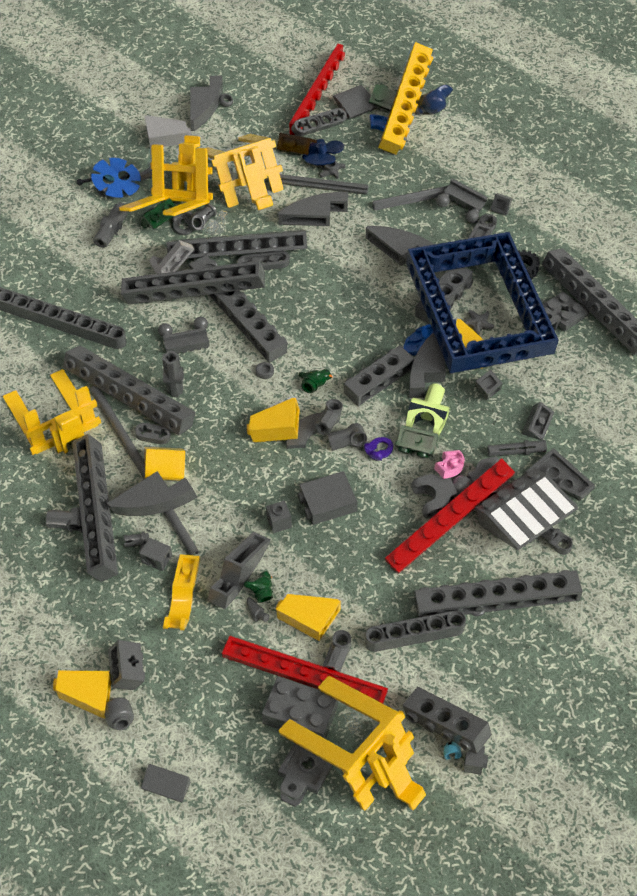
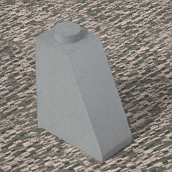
M145 116L150 149L153 144L163 145V147L179 145L184 142L185 135L191 136L190 127L187 128L185 121Z

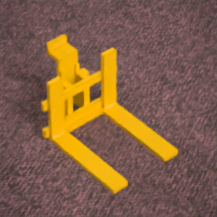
M247 134L238 137V139L250 144L228 151L206 147L208 158L213 159L211 160L212 165L216 167L220 181L218 185L219 190L223 191L227 207L230 208L239 204L234 187L240 185H247L252 203L256 204L257 210L273 206V201L267 193L264 179L268 176L273 193L283 190L279 174L283 169L281 165H277L272 149L276 147L275 140L271 141L269 137ZM250 155L252 164L246 165L244 157ZM234 161L238 175L237 179L232 180L227 162Z
M185 135L184 142L179 144L178 162H173L172 164L164 163L163 145H151L152 196L120 206L119 210L132 212L170 198L172 201L186 202L163 211V215L176 216L210 203V200H213V193L208 192V174H212V167H208L207 148H197L200 147V137ZM164 171H172V189L164 188ZM184 181L187 182V190H184Z
M63 369L50 376L71 410L40 424L37 411L35 409L28 411L16 390L3 396L32 446L30 448L32 455L41 453L54 446L58 453L64 451L66 454L68 452L66 443L84 436V432L101 424L100 417L95 418L93 408L97 407V402L95 399L91 401L88 387L84 386L76 390ZM50 429L52 438L45 440L43 431Z
M328 676L318 687L321 692L379 722V725L353 754L291 719L279 729L280 735L341 769L344 773V780L349 783L354 793V800L359 803L362 810L365 811L374 801L370 789L376 782L383 788L389 785L396 798L408 804L409 808L414 810L426 796V793L422 786L412 781L405 766L414 754L410 744L414 736L409 730L407 733L404 731L401 724L405 718L404 713L400 710L396 711ZM381 746L386 753L385 758L376 753ZM368 761L372 774L365 781L360 769Z

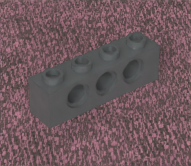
M465 267L448 270L439 279L440 288L445 293V300L451 309L456 299L460 300L466 288L469 289L473 284V271ZM420 301L415 307V317L430 324Z
M400 345L395 349H391L385 356L376 359L373 364L363 368L354 377L348 378L344 383V394L359 407L410 372L415 358Z
M418 686L403 704L405 716L410 722L414 724L417 722L431 733L436 732L448 742L453 741L465 751L470 750L478 754L492 735L487 721Z

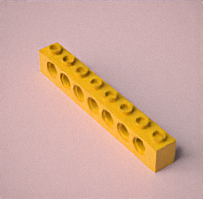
M415 42L378 148L397 155L399 149H403L406 142L403 139L407 137L410 130L407 127L413 121L414 116H412V113L416 111L418 106L416 101H419L422 94L420 89H423L426 81L423 78H426L429 72L427 66H430L433 60L431 56L433 49Z

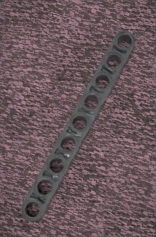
M0 287V311L114 349H121L126 346L125 330L120 326Z

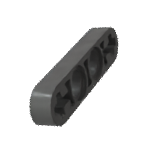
M341 108L332 109L298 119L291 129L296 136H304L342 124L346 120L347 114ZM322 117L327 118L329 123H325ZM309 121L315 122L316 127H312Z

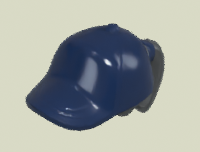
M441 85L437 89L421 95L419 101H416L418 106L415 114L419 115L424 112L436 114L445 109L446 98L453 91L452 87Z

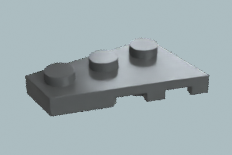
M554 448L525 471L526 474L533 468H537L547 474L567 495L580 501L595 489V485Z

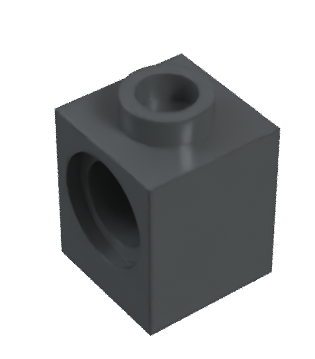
M490 369L476 380L475 387L488 400L501 390L503 383Z
M285 500L266 506L267 520L273 533L292 528L291 514Z
M149 538L146 544L141 546L139 555L142 563L146 565L151 564V567L163 571L172 557L171 546Z

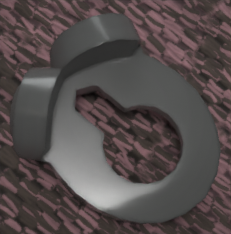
M191 211L171 218L174 230L179 235H188L192 232L189 227L187 229L179 228L182 220L188 224L189 217L193 215Z

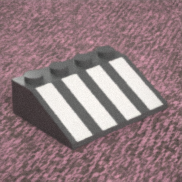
M533 468L476 506L475 510L478 522L484 529L518 551L578 510V506L547 474L537 468Z

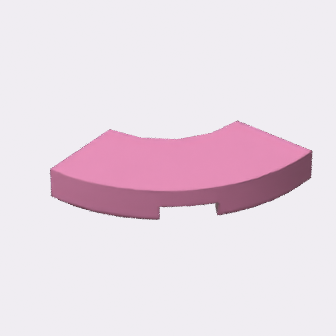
M460 450L445 451L442 455L443 461L435 463L434 467L443 479L456 476L463 469L464 456Z

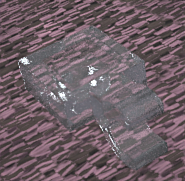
M221 210L218 213L217 219L211 218L202 229V232L211 237H219L226 229L225 222L228 218L225 216L228 212Z

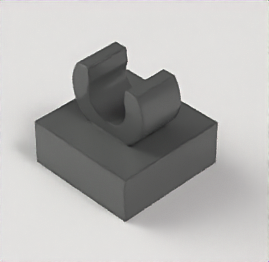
M496 193L491 210L507 215L513 198Z

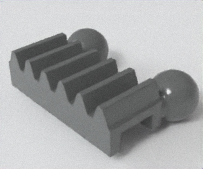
M452 178L444 193L437 196L436 204L439 207H446L449 204L450 198L451 202L456 201L457 205L461 204L463 208H468L465 216L467 222L476 223L479 219V212L485 205L488 197Z
M200 316L194 320L195 330L172 334V327L167 323L161 324L158 328L159 335L164 339L166 353L168 351H175L176 354H180V352L186 353L188 350L191 352L194 349H207L210 346L206 331L208 321L204 317Z

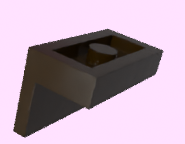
M279 133L277 149L308 155L310 142L317 143V140Z

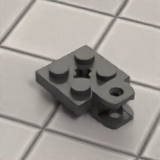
M561 292L543 304L554 330L560 327L562 330L567 331L589 315V311L565 292Z
M294 743L278 770V775L285 778L280 788L281 800L296 807L303 800L307 790L318 794L334 765ZM311 761L312 768L305 769L302 763Z

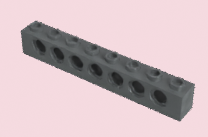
M306 230L180 240L191 244L194 248L188 258L203 257L205 255L221 256L307 249ZM169 240L166 242L167 253L179 240Z
M563 248L548 251L542 266L628 350L637 355V318Z
M208 255L189 264L190 270L218 266L215 260H211ZM233 291L209 294L269 363L287 353L288 342L285 337H281L278 334L275 326L268 323L265 315L258 312L255 304L249 302L244 292Z
M260 261L122 278L121 295L128 304L264 288L265 271Z
M81 345L65 352L63 368L168 430L180 435L193 426L196 412Z
M86 434L72 441L87 573L103 582L118 575L110 507L107 504L109 498L102 444L91 435Z
M563 570L558 573L545 572L540 575H523L518 578L504 577L500 580H482L477 583L464 582L453 586L423 587L415 590L414 601L419 618L450 611H460L464 615L472 614L469 610L470 607L473 611L480 612L484 610L485 606L484 612L580 601L583 591L577 570ZM438 600L440 603H434L433 601Z

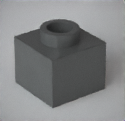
M485 746L481 748L478 754L470 750L466 751L463 772L481 775L482 769L487 768L488 755H484Z

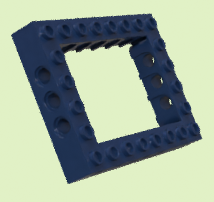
M510 232L408 249L406 265L450 373L555 354L559 339ZM495 262L526 331L514 335L507 334V336L497 338L489 337V339L481 341L473 340L468 342L465 348L462 334H459L456 320L453 319L450 312L451 307L447 305L445 293L442 292L439 278H436L434 272Z

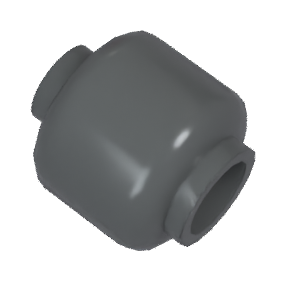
M119 697L113 698L106 703L104 715L108 726L116 730L128 728L134 720V713L129 700Z

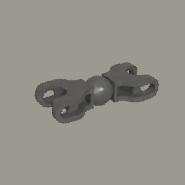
M498 457L482 459L478 462L476 469L468 472L467 476L458 475L452 480L451 478L443 479L434 474H427L414 479L411 483L413 492L415 494H428L433 498V500L425 503L423 506V516L426 519L435 516L499 461ZM506 481L501 487H499V488H498L494 493H492L488 498H490L491 496H493L494 494H496L497 492H499L500 490H502L503 488H505L506 486H508V485L510 484V482Z

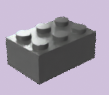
M277 676L262 712V721L265 725L280 729L291 719L326 739L338 708V700L318 689Z

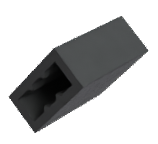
M344 471L300 484V492L297 493L300 504L304 503L306 519H311L313 525L357 512V500Z

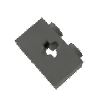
M117 640L108 649L111 687L135 690L145 679L141 643Z

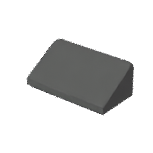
M542 402L533 405L522 434L543 441L554 411Z
M149 764L141 789L182 803L191 782L188 776Z

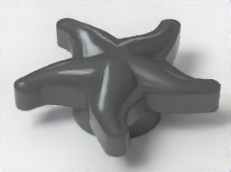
M335 160L331 164L317 165V167L323 170L320 173V177L331 174L338 179V170L345 168V164L337 163Z
M469 310L468 314L471 316V319L466 320L464 323L472 327L478 335H480V330L494 328V324H490L487 321L489 311L478 315L476 312Z

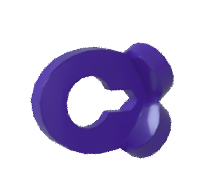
M378 437L370 443H365L364 449L366 454L370 455V458L375 461H382V459L392 453L394 445L390 439ZM381 442L388 445V448L385 450L374 451Z

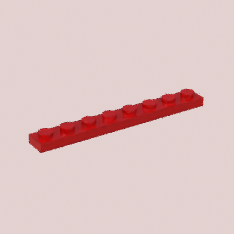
M338 43L290 121V135H295L291 129L295 121L308 117L310 111L315 109L316 101L320 100L322 91L326 90L328 81L332 80L334 71L338 70L339 62L344 60L345 52H343L342 44Z
M501 458L385 557V561L399 574L473 511L476 506L481 504L515 474V471Z
M229 636L222 651L223 658L319 689V685L328 676H331L384 704L388 693V688L233 636Z

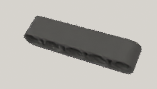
M450 611L373 626L366 631L365 645L368 650L378 652L459 636L464 632L466 617L460 611ZM457 622L460 625H453L452 623ZM437 626L440 629H433L432 627ZM417 630L419 631V633H413L411 631ZM397 634L399 637H392L391 635ZM372 638H377V639H379V640H378V641H372V640H370V639H372Z

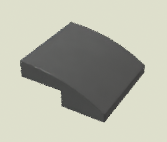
M362 85L333 96L338 107L346 112L349 120L375 110L378 107L369 103L371 95Z

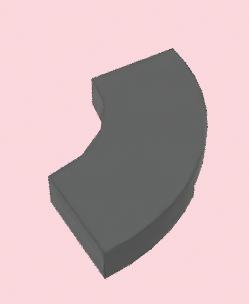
M322 413L312 414L299 420L298 439H288L287 449L306 448V443L310 436L318 432L314 426Z

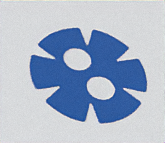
M109 158L110 166L105 160L95 164L93 170L101 174H91L92 182L99 191L108 187L106 195L121 198L123 197L122 189L129 196L139 189L140 186L131 181H141L140 173L133 164L124 168L126 160ZM126 171L130 177L128 180H121L118 177V173ZM103 176H113L114 182L106 184L103 181Z

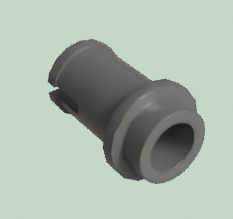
M142 531L141 534L124 535V541H128L124 543L125 548L146 544L149 539V533Z

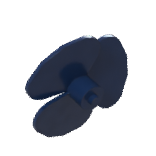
M318 139L317 143L310 144L308 155L303 154L302 158L306 163L312 165L331 164L336 160L335 156L331 154L343 151L344 144L337 140L326 144L323 139Z

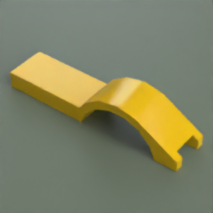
M180 554L172 585L170 612L168 617L165 616L163 629L177 628L185 630L189 622L200 556Z

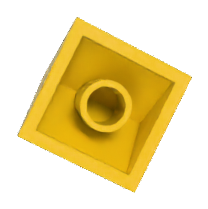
M144 448L145 479L157 471L163 480H181L184 478V449Z

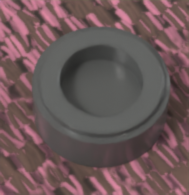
M269 362L259 363L256 366V375L261 379L271 378L274 375L273 365Z

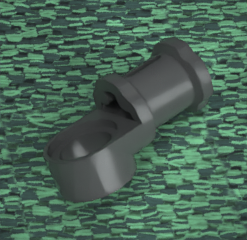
M210 203L205 204L203 209L196 211L189 217L187 221L188 227L192 231L203 229L207 220L217 215L216 208ZM195 218L197 221H199V226L197 228L193 224V220Z
M551 527L540 535L548 540V543L554 547L557 553L565 555L571 552L573 541L569 536L562 533L560 529ZM565 542L569 547L565 549L560 548L558 543Z

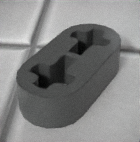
M141 423L135 428L136 437L141 441L166 444L171 439L170 430L163 426ZM165 433V435L162 436V438H159V435Z

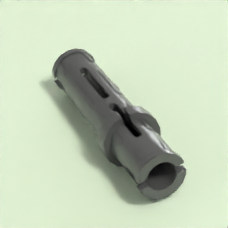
M524 440L519 443L488 445L487 447L489 457L514 454L530 455V453L547 452L546 440L530 442ZM535 446V448L519 449L520 447ZM515 448V450L499 451V449Z

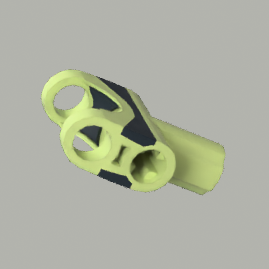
M430 385L424 400L412 398L408 409L406 426L412 427L413 423L416 424L424 419L429 420L434 428L433 433L440 435L450 407L440 405L445 393V389L441 385Z

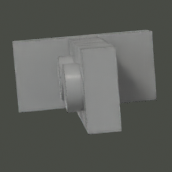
M179 240L164 259L152 256L149 261L156 274L176 272L193 252L194 248L191 244Z

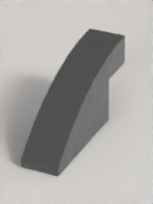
M222 75L209 76L210 87H190L191 131L200 128L216 111L220 103L219 97L223 93Z
M348 192L323 193L296 201L278 212L279 225L330 226L331 212H348Z
M385 226L366 227V239L400 266L406 263L408 249L435 245L427 239L405 230Z
M434 332L425 340L415 356L410 374L409 398H424L425 383L445 382V360Z
M157 471L107 504L114 514L147 516L178 508L196 499L197 495L186 477L168 488Z
M253 531L224 559L221 577L210 588L207 601L226 609L244 586V582L249 579L271 539Z

